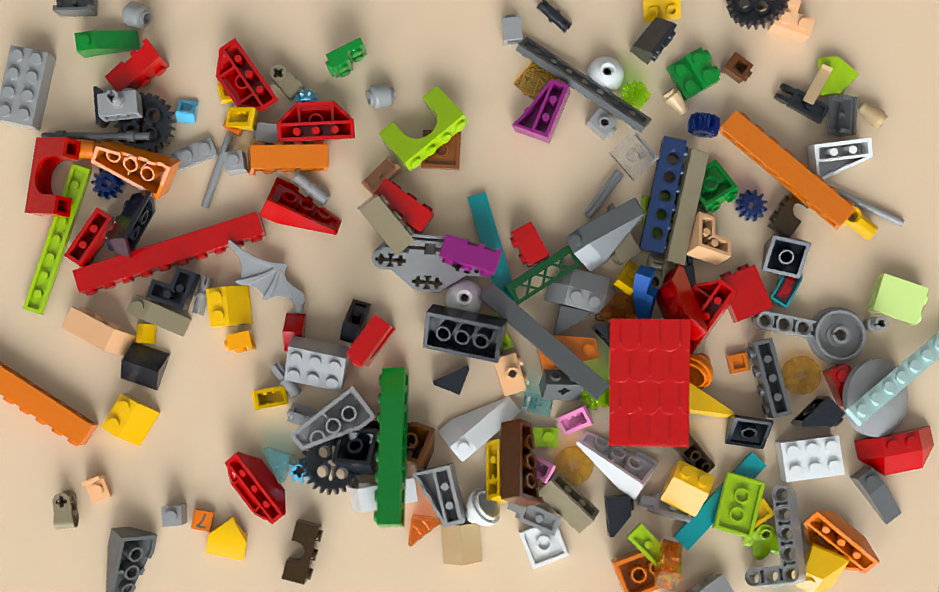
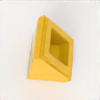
M137 323L136 343L155 344L157 326L154 324Z

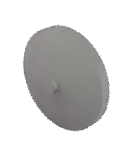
M868 359L857 364L850 371L844 383L842 393L844 412L846 413V409L893 371L896 366L882 359ZM907 386L860 426L846 413L848 422L857 432L865 436L884 437L891 434L900 426L908 408Z

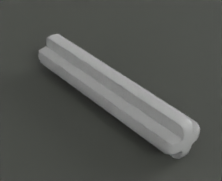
M619 170L614 171L583 214L591 219L623 178L624 174Z

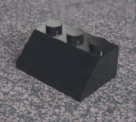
M152 192L135 193L131 195L129 200L125 201L122 213L117 215L112 230H109L105 236L108 250L130 258L155 213Z

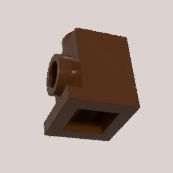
M735 52L720 72L725 73L737 83H740L742 80L746 82L753 73L750 70L754 65Z

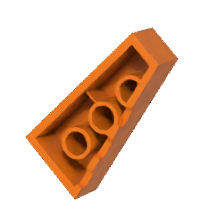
M105 140L98 144L91 159V163L142 191L152 192V196L157 199L169 191L181 161L111 140Z
M320 141L311 142V144L292 142V145H284V142H274L273 145L255 142L253 145H250L248 150L249 175H256L255 171L273 174L277 170H281L284 173L296 172V169H300V172L327 171L329 168L328 144H323Z

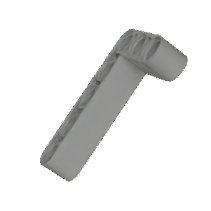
M778 485L772 491L781 565L749 569L745 573V581L753 587L766 588L796 585L806 580L807 573L797 497L793 489L784 485ZM786 491L787 496L785 499H782V493ZM789 510V517L785 519L784 513ZM791 529L792 536L788 539L787 532ZM793 549L795 554L794 557L790 559L789 553ZM793 570L797 571V577L795 579L792 578ZM775 572L778 573V578L776 581L773 580V574ZM758 573L759 581L756 583L754 578L755 575Z

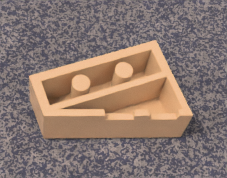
M82 306L79 309L70 308L61 326L64 330L104 351L124 356L133 344L136 336L120 329L119 325L110 321L109 323L106 322V318L100 315H91V311Z

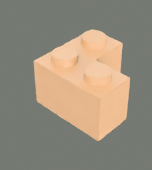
M802 0L787 1L788 8H783L785 14H778L779 21L773 19V25L769 26L768 31L804 43L810 37L815 19L798 13Z
M702 212L696 214L687 252L688 256L714 265H718L731 257V240L715 234L716 217Z

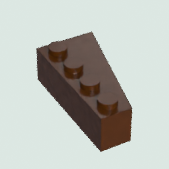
M522 419L501 422V500L524 507L543 504V497H539L538 487H541L540 479H536L535 467H538L537 459L532 452L535 449L532 423Z

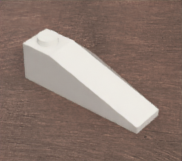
M508 396L451 419L438 432L463 462L501 429V422L512 420L521 410Z
M588 431L576 443L618 489L633 499L638 497L659 465L657 461L638 450L636 453L627 450L626 446H609L608 439Z

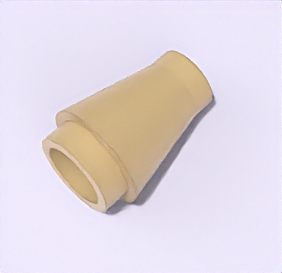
M673 87L662 96L665 99L664 102L680 116L689 110L679 89L676 90Z
M866 102L858 111L873 127L876 126L877 128H880L888 118L885 111L873 107Z

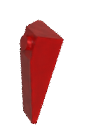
M278 177L276 178L260 216L277 224L337 235L342 222L339 218L324 207L319 208L313 203L314 199L310 196H303L298 192L299 188Z

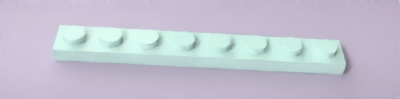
M939 332L845 410L858 426L868 420L939 359Z

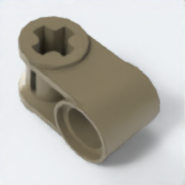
M277 64L270 69L272 81L290 101L294 100L297 94H300L301 89H305L304 85L284 66ZM276 73L282 74L283 76L281 78L279 76L276 77Z
M649 254L646 266L656 269L653 279L657 282L656 288H660L663 284L668 261Z
M71 490L58 493L53 498V523L55 529L77 528L79 515L77 512L76 494Z

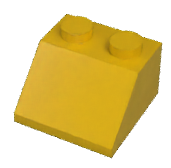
M248 285L206 289L211 328L253 323Z
M121 393L101 428L120 439L141 446L160 412L128 393Z
M679 460L672 466L659 500L695 517L708 497L715 477Z

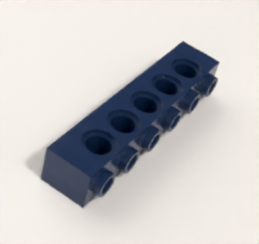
M664 136L661 140L639 244L641 251L659 255L667 251L669 242L666 239L667 233L671 232L673 221H670L671 214H675L677 202H674L675 195H679L681 184L678 183L679 176H683L685 165H682L683 158L687 157L689 147L686 146V140ZM668 155H674L677 162L670 163ZM665 173L672 175V182H667L664 179ZM660 192H666L669 195V199L667 201L662 200ZM657 210H662L665 213L664 219L657 218ZM653 229L660 230V238H655L652 235Z

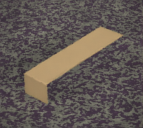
M822 64L803 101L812 105L815 103L833 70L832 67Z

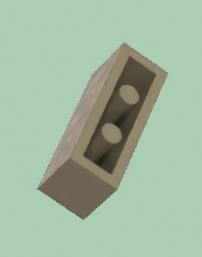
M375 193L360 205L358 209L392 251L398 255L415 241L411 237L414 233L407 225L402 226L399 222L402 218L395 210L392 212L387 207L389 202L383 195L379 197Z
M558 471L550 477L547 484L543 483L538 490L539 496L543 497V501L550 505L578 533H581L588 527L600 511Z

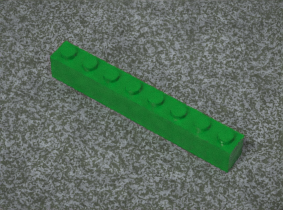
M405 367L382 368V374L379 375L381 393L378 395V403L381 407L377 415L380 431L377 432L379 451L376 452L378 470L375 472V480L378 482V486L374 493V499L377 502V510L374 511V522L381 528L405 527L409 372Z

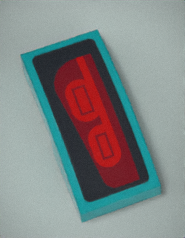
M781 275L776 282V287L769 296L770 300L784 309L787 308L803 276H800V279Z

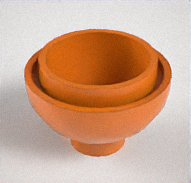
M704 353L690 354V383L697 388H706L710 385L714 376L711 360Z

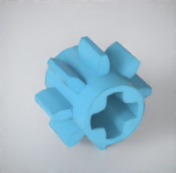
M311 88L308 90L301 89L300 95L297 94L295 100L298 101L297 103L319 102L316 100L318 93H313Z
M297 459V465L292 463L289 465L292 471L288 472V475L292 474L294 477L292 479L293 482L296 479H300V483H303L304 478L302 476L306 473V470H304L301 476L300 473H296V470L299 466L300 468L305 466V463H301L300 459Z

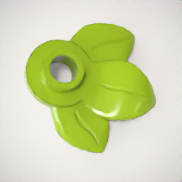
M762 523L757 526L753 532L752 539L745 537L743 539V545L752 547L753 555L757 560L766 558L770 552L779 554L777 535H775L773 526L768 523ZM765 531L769 532L767 535H762Z

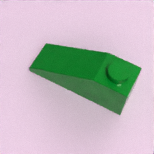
M92 30L74 33L77 52L84 58L140 49L137 30Z

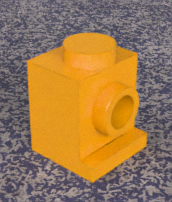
M247 330L226 335L227 340L224 341L227 352L235 351V354L246 352V348L256 350L252 331Z

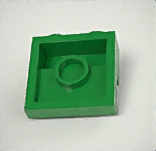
M359 37L325 54L328 59L325 61V64L332 77L342 78L349 75L350 71L353 70L351 62H359L367 55L361 38Z
M702 47L687 54L683 59L666 68L684 101L717 84L720 80V70L717 66H712L709 61L711 60L710 53L707 50H703Z
M716 159L706 166L698 202L705 213L709 211L713 213L721 207L720 204L725 201L728 203L733 201L737 197L736 194H738V186Z

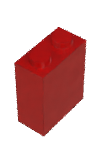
M747 263L738 267V272L731 274L728 271L719 275L722 280L738 290L730 306L727 308L733 323L773 308L755 265L749 267Z

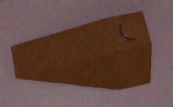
M370 421L363 428L380 431V424H378V421ZM419 422L408 423L406 462L424 469L427 468L434 452L436 429Z

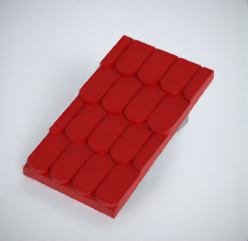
M610 319L609 446L689 447L691 319Z

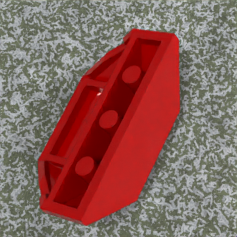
M236 38L219 48L216 78L237 107H253L257 111H264L279 101Z
M335 101L295 103L277 122L278 142L355 139L354 119Z
M678 264L666 274L656 301L663 319H691L690 340L696 341L708 333L709 330L683 265Z
M722 279L696 283L692 287L709 332L696 341L690 340L691 354L712 331L738 291Z
M930 426L894 432L884 437L854 440L858 460L869 467H873L874 470L884 476L923 468L934 446Z
M238 451L225 462L231 485L254 515L274 524L286 514L285 489L262 459Z

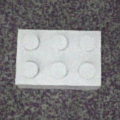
M831 434L775 442L781 481L792 482L845 475L839 435Z

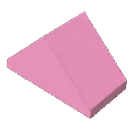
M581 405L556 419L565 436L594 423L585 405Z
M533 453L538 467H535L536 478L547 484L556 466Z

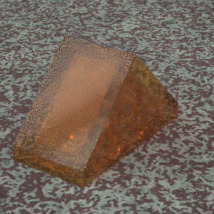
M412 514L408 545L411 547L442 522L439 517Z

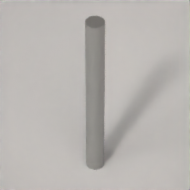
M225 136L201 205L204 208H209L224 165L223 153L229 151L233 140L232 136Z
M835 187L843 199L847 198L854 205L900 227L903 225V219Z

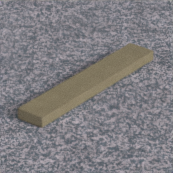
M694 148L689 149L665 255L666 261L685 265L709 157L707 152Z

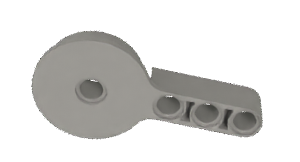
M842 307L826 308L817 313L811 320L763 311L753 317V325L758 329L806 339L813 353L819 359L830 364L850 362L860 354L865 344L866 332L862 321L854 312ZM762 315L767 318L765 326L760 323ZM780 319H783L786 323L784 329L779 327ZM799 323H802L805 327L803 333L798 330ZM838 330L842 333L841 340H838L836 335H833Z

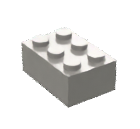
M293 336L288 346L284 380L341 392L346 380L349 361L347 360L349 356L346 352L350 347Z

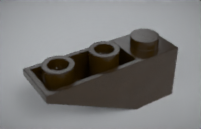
M690 434L688 448L672 447L686 463L706 473H709L716 466Z

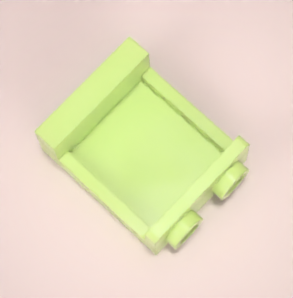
M886 273L879 274L866 311L881 313L907 322L910 326L917 325L923 316L921 311L923 305L928 300L929 295L927 292L929 288Z

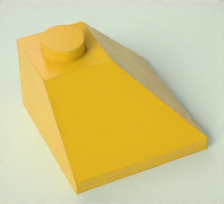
M813 543L804 555L807 573L806 580L795 586L809 592L829 589L850 560Z

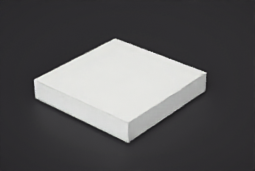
M535 527L519 532L533 569L569 555L559 528L555 536Z

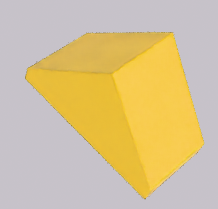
M229 107L225 126L254 132L258 112L253 107Z
M284 386L251 391L254 410L288 404Z

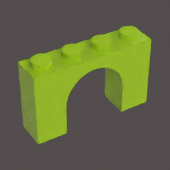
M435 86L422 97L426 106L437 117L436 127L429 135L419 139L410 138L394 122L378 133L387 147L409 171L417 168L424 159L433 155L441 145L447 143L452 136L462 131L468 124L464 113L438 86Z

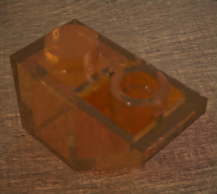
M616 293L596 315V321L610 323V319H634L637 314L632 296Z
M662 539L655 568L654 585L672 590L675 589L681 577L682 543Z

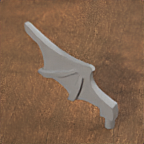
M231 240L228 241L229 248L236 253L241 263V275L239 280H235L236 283L257 288L263 294V300L273 297L289 298L292 300V303H296L295 313H303V304L305 303L304 292L288 282L285 276V270L288 267L286 263L262 260L241 249Z

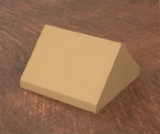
M469 522L444 527L441 524L444 564L464 566L482 562L479 524Z

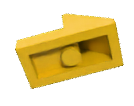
M629 260L613 285L624 293L631 295L635 273L639 266Z

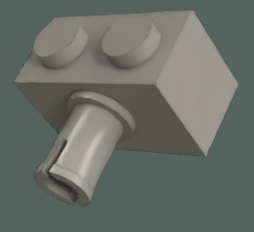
M125 88L119 92L111 89L104 91L102 94H97L98 113L104 122L143 117L141 95L133 88Z

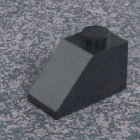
M356 299L352 300L342 323L339 340L354 343L365 328L371 304Z
M627 494L604 496L607 535L609 537H614L631 517V511L634 510L633 499H630V496Z

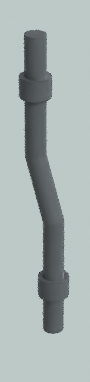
M63 130L54 133H42V137L136 142L137 140H151V133L136 132L135 130L121 133L66 132Z

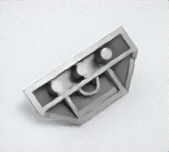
M573 269L547 287L544 301L587 311L588 313L609 319H618L623 303L610 278L578 269Z

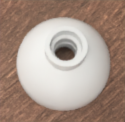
M602 56L595 59L589 65L586 76L613 93L621 87L624 81V69L615 58ZM605 69L610 70V74L606 75L603 71Z
M459 280L448 288L445 297L447 307L478 313L483 305V301L479 298L483 292L473 281ZM463 294H466L468 296V300L466 302H463L461 300V296Z
M477 488L472 491L468 496L465 516L467 520L482 526H491L497 523L501 517L499 502L486 500V489Z

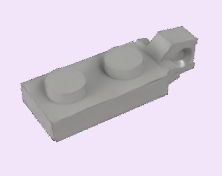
M211 137L171 154V158L181 160L177 170H185L219 156Z
M659 493L650 494V497L644 495L639 497L638 505L648 508V512L691 522L692 515L659 500L661 497Z
M509 502L507 509L516 513L515 518H518L519 521L555 536L562 517L535 505L524 507Z

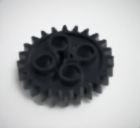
M726 0L728 4L726 7L735 24L739 22L740 27L746 24L748 30L754 25L755 30H757L759 25H762L764 29L767 22L773 25V19L779 21L778 14H785L783 8H788L787 1L790 0Z
M139 92L142 100L143 117L116 120L118 124L113 125V127L119 128V131L116 133L126 132L134 127L137 128V132H151L155 130L156 135L151 140H137L136 142L119 140V142H126L125 145L150 152L152 150L154 153H158V148L165 149L163 143L170 144L167 139L168 137L174 138L170 131L176 130L175 127L171 126L172 123L176 122V120L171 119V116L175 113L168 112L171 106L168 104L164 105L166 100H159L157 95L152 97V94L148 92L145 97L144 93ZM157 111L158 118L153 120V114Z
M338 437L307 448L308 451H302V454L306 456V458L300 459L301 462L305 463V466L301 467L300 470H306L302 477L310 478L307 484L313 482V490L320 487L319 493H323L325 489L327 495H331L332 490L337 495L339 494V489L344 493L346 492V486L349 488L353 487L351 481H359L355 476L362 475L338 465L331 466V464H328V461L332 460L333 456L332 446L336 447ZM321 447L327 450L328 454L325 458L319 454ZM319 467L325 469L326 474L324 477L318 475L317 469ZM338 469L344 471L345 476L343 479L337 477L336 472ZM330 473L332 474V480H331V481L329 480V475H330Z

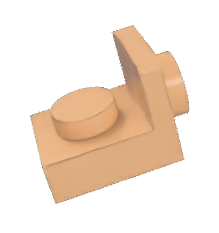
M97 473L86 476V481L81 482L82 486H86L92 504L112 496L105 474L98 476Z

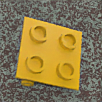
M642 0L643 22H651L655 17L665 20L681 18L680 0Z

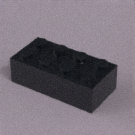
M432 304L426 312L423 348L498 363L503 355L508 319Z

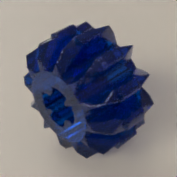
M704 112L691 114L688 121V132L693 136L704 138L718 136L721 125L720 118L715 114Z
M102 168L99 169V175L93 174L96 180L91 181V184L96 185L93 191L98 192L99 197H105V199L110 200L111 196L114 198L118 197L117 192L123 193L120 187L125 186V183L122 182L121 178Z
M748 189L745 191V194L740 193L738 195L740 199L735 200V204L739 205L735 208V211H741L738 217L741 218L745 215L744 219L746 222L750 218L753 222L757 221V217L762 218L764 216L762 212L767 211V208L763 205L767 204L768 201H762L761 198H763L764 194L762 193L757 196V190H753L751 193ZM751 202L754 204L752 209L748 207Z

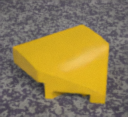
M234 515L219 526H215L209 533L205 553L241 561L244 560L248 533L244 532L237 524V519Z

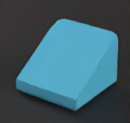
M179 99L175 111L176 121L195 124L199 102Z

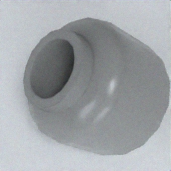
M132 1L122 10L123 20L129 26L143 29L152 20L150 9L144 4Z
M386 82L370 85L369 90L366 91L367 102L375 109L391 106L393 99H395L394 88H390Z

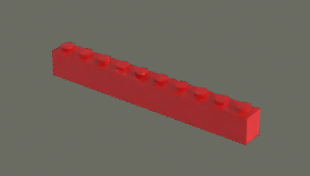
M256 211L135 250L130 258L119 255L72 270L78 292L89 296L98 293V290L105 288V290L115 288L117 283H131L135 281L134 278L139 276L146 278L152 276V272L158 270L165 272L170 270L171 266L177 264L178 266L187 265L190 263L189 260L195 258L202 260L211 253H215V255L224 253L229 248V240L238 247H243L245 242H259L263 240L262 237L267 235L261 216Z

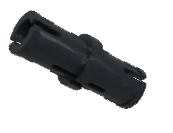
M542 0V3L538 4L537 9L549 18L548 21L550 23L553 22L559 27L563 33L572 26V23L560 14L561 11L559 9L556 10L546 0Z

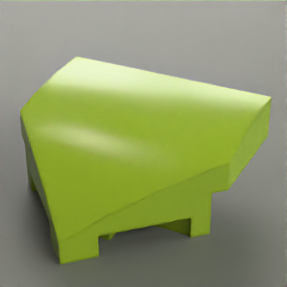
M838 56L818 58V71L822 64L833 68L820 92L821 97L843 94L852 81L859 76V73Z

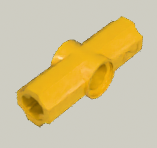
M854 206L856 210L852 214L853 220L848 219L843 225L849 226L865 240H869L877 232L878 226L866 218L859 208Z

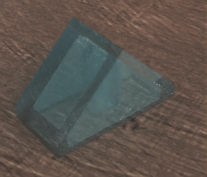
M524 392L520 410L550 417L553 400H542L541 395Z
M269 446L263 448L262 450L278 483L286 481L290 469L289 465L292 463L294 454Z

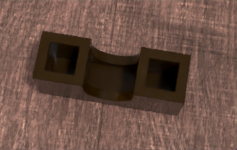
M794 194L785 195L779 203L781 205L779 210H775L768 218L770 222L767 226L781 236L791 237L802 222L793 213L794 205L801 204L805 208L809 207Z
M302 519L296 521L292 541L303 545L304 556L301 558L289 557L286 560L281 579L303 585L307 580H311L313 568H311L312 560L316 561L318 549H315L317 541L321 542L323 530H320L322 524Z

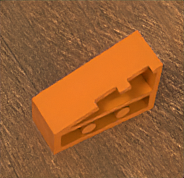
M553 335L582 361L600 358L595 338ZM537 349L542 371L558 368Z

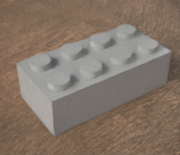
M11 45L0 91V122L2 124L40 131L56 58L49 52Z

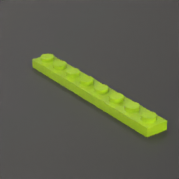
M75 164L71 165L61 196L73 198L70 218H53L23 306L25 310L44 315L92 174V170Z

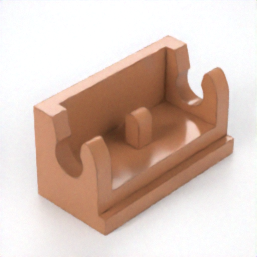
M388 156L361 184L373 195L384 178L391 181L401 172V168Z

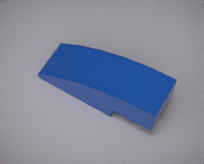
M640 265L635 273L633 284L634 307L638 319H651L659 288L651 286L656 269Z

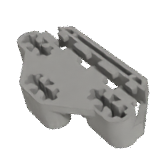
M413 234L411 237L415 241L409 246L425 247L426 244L425 254L424 250L409 249L408 246L396 255L390 247H385L387 243L384 241L374 250L372 257L373 263L378 269L392 270L417 292L440 293L463 277H481L479 272L475 273L474 269L469 273H465L463 269L456 271L454 267L442 263V259L439 258L440 252L436 251L435 255L436 248H442L445 239L443 236ZM381 255H383L385 259L391 260L389 255H393V260H399L400 257H403V260L406 262L402 263V266H399L397 262H392L393 267H390V262L383 261L382 265H380L377 259H380ZM419 277L422 282H427L425 277H430L429 282H435L436 279H439L440 283L443 284L438 289H435L434 285L428 284L430 289H425L426 284H420L419 287H416L413 281H416Z

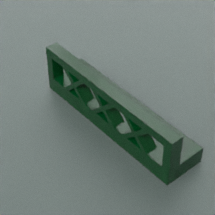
M568 245L512 280L503 288L506 293H510L515 303L519 305L580 266L581 262ZM570 254L575 262L571 267L562 265L564 257ZM548 267H558L557 276H546ZM532 277H542L541 286H530ZM518 286L527 288L525 296L521 299L517 297L513 290Z

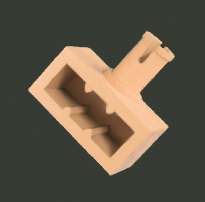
M516 353L502 356L498 363H494L504 396L527 390L526 385H529L526 374L522 375L520 367L523 366L520 355L516 356Z

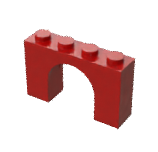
M36 137L24 213L70 218L73 198L54 195L51 189V178L56 166L62 161L79 160L81 141L67 137Z
M374 315L346 352L349 356L347 360L358 367H369L396 329L377 315Z

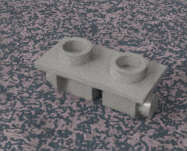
M292 403L291 409H289L287 414V421L302 425L316 414L318 410Z

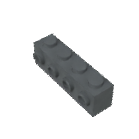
M767 338L748 343L747 354L753 361L752 372L758 380L757 391L763 399L762 410L764 415H767V418H777L792 414L773 339Z

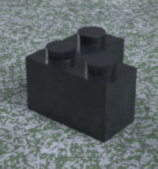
M177 267L171 285L152 279L146 297L188 311L201 275Z

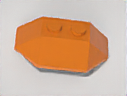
M816 510L804 521L806 542L810 546L814 543L849 558L850 561L844 569L860 571V573L866 574L879 563L878 557L865 536L837 513Z

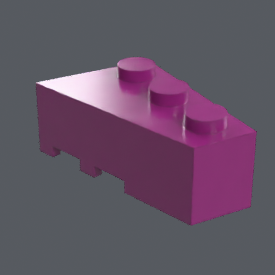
M551 79L536 96L532 104L524 110L521 117L512 124L514 131L550 144L571 93L569 85Z
M446 234L439 258L442 259L444 264L453 266V263L461 265L460 269L469 272L474 269L479 271V275L490 278V275H495L502 250L498 248L496 250L490 249L484 244L478 245L469 242V240Z

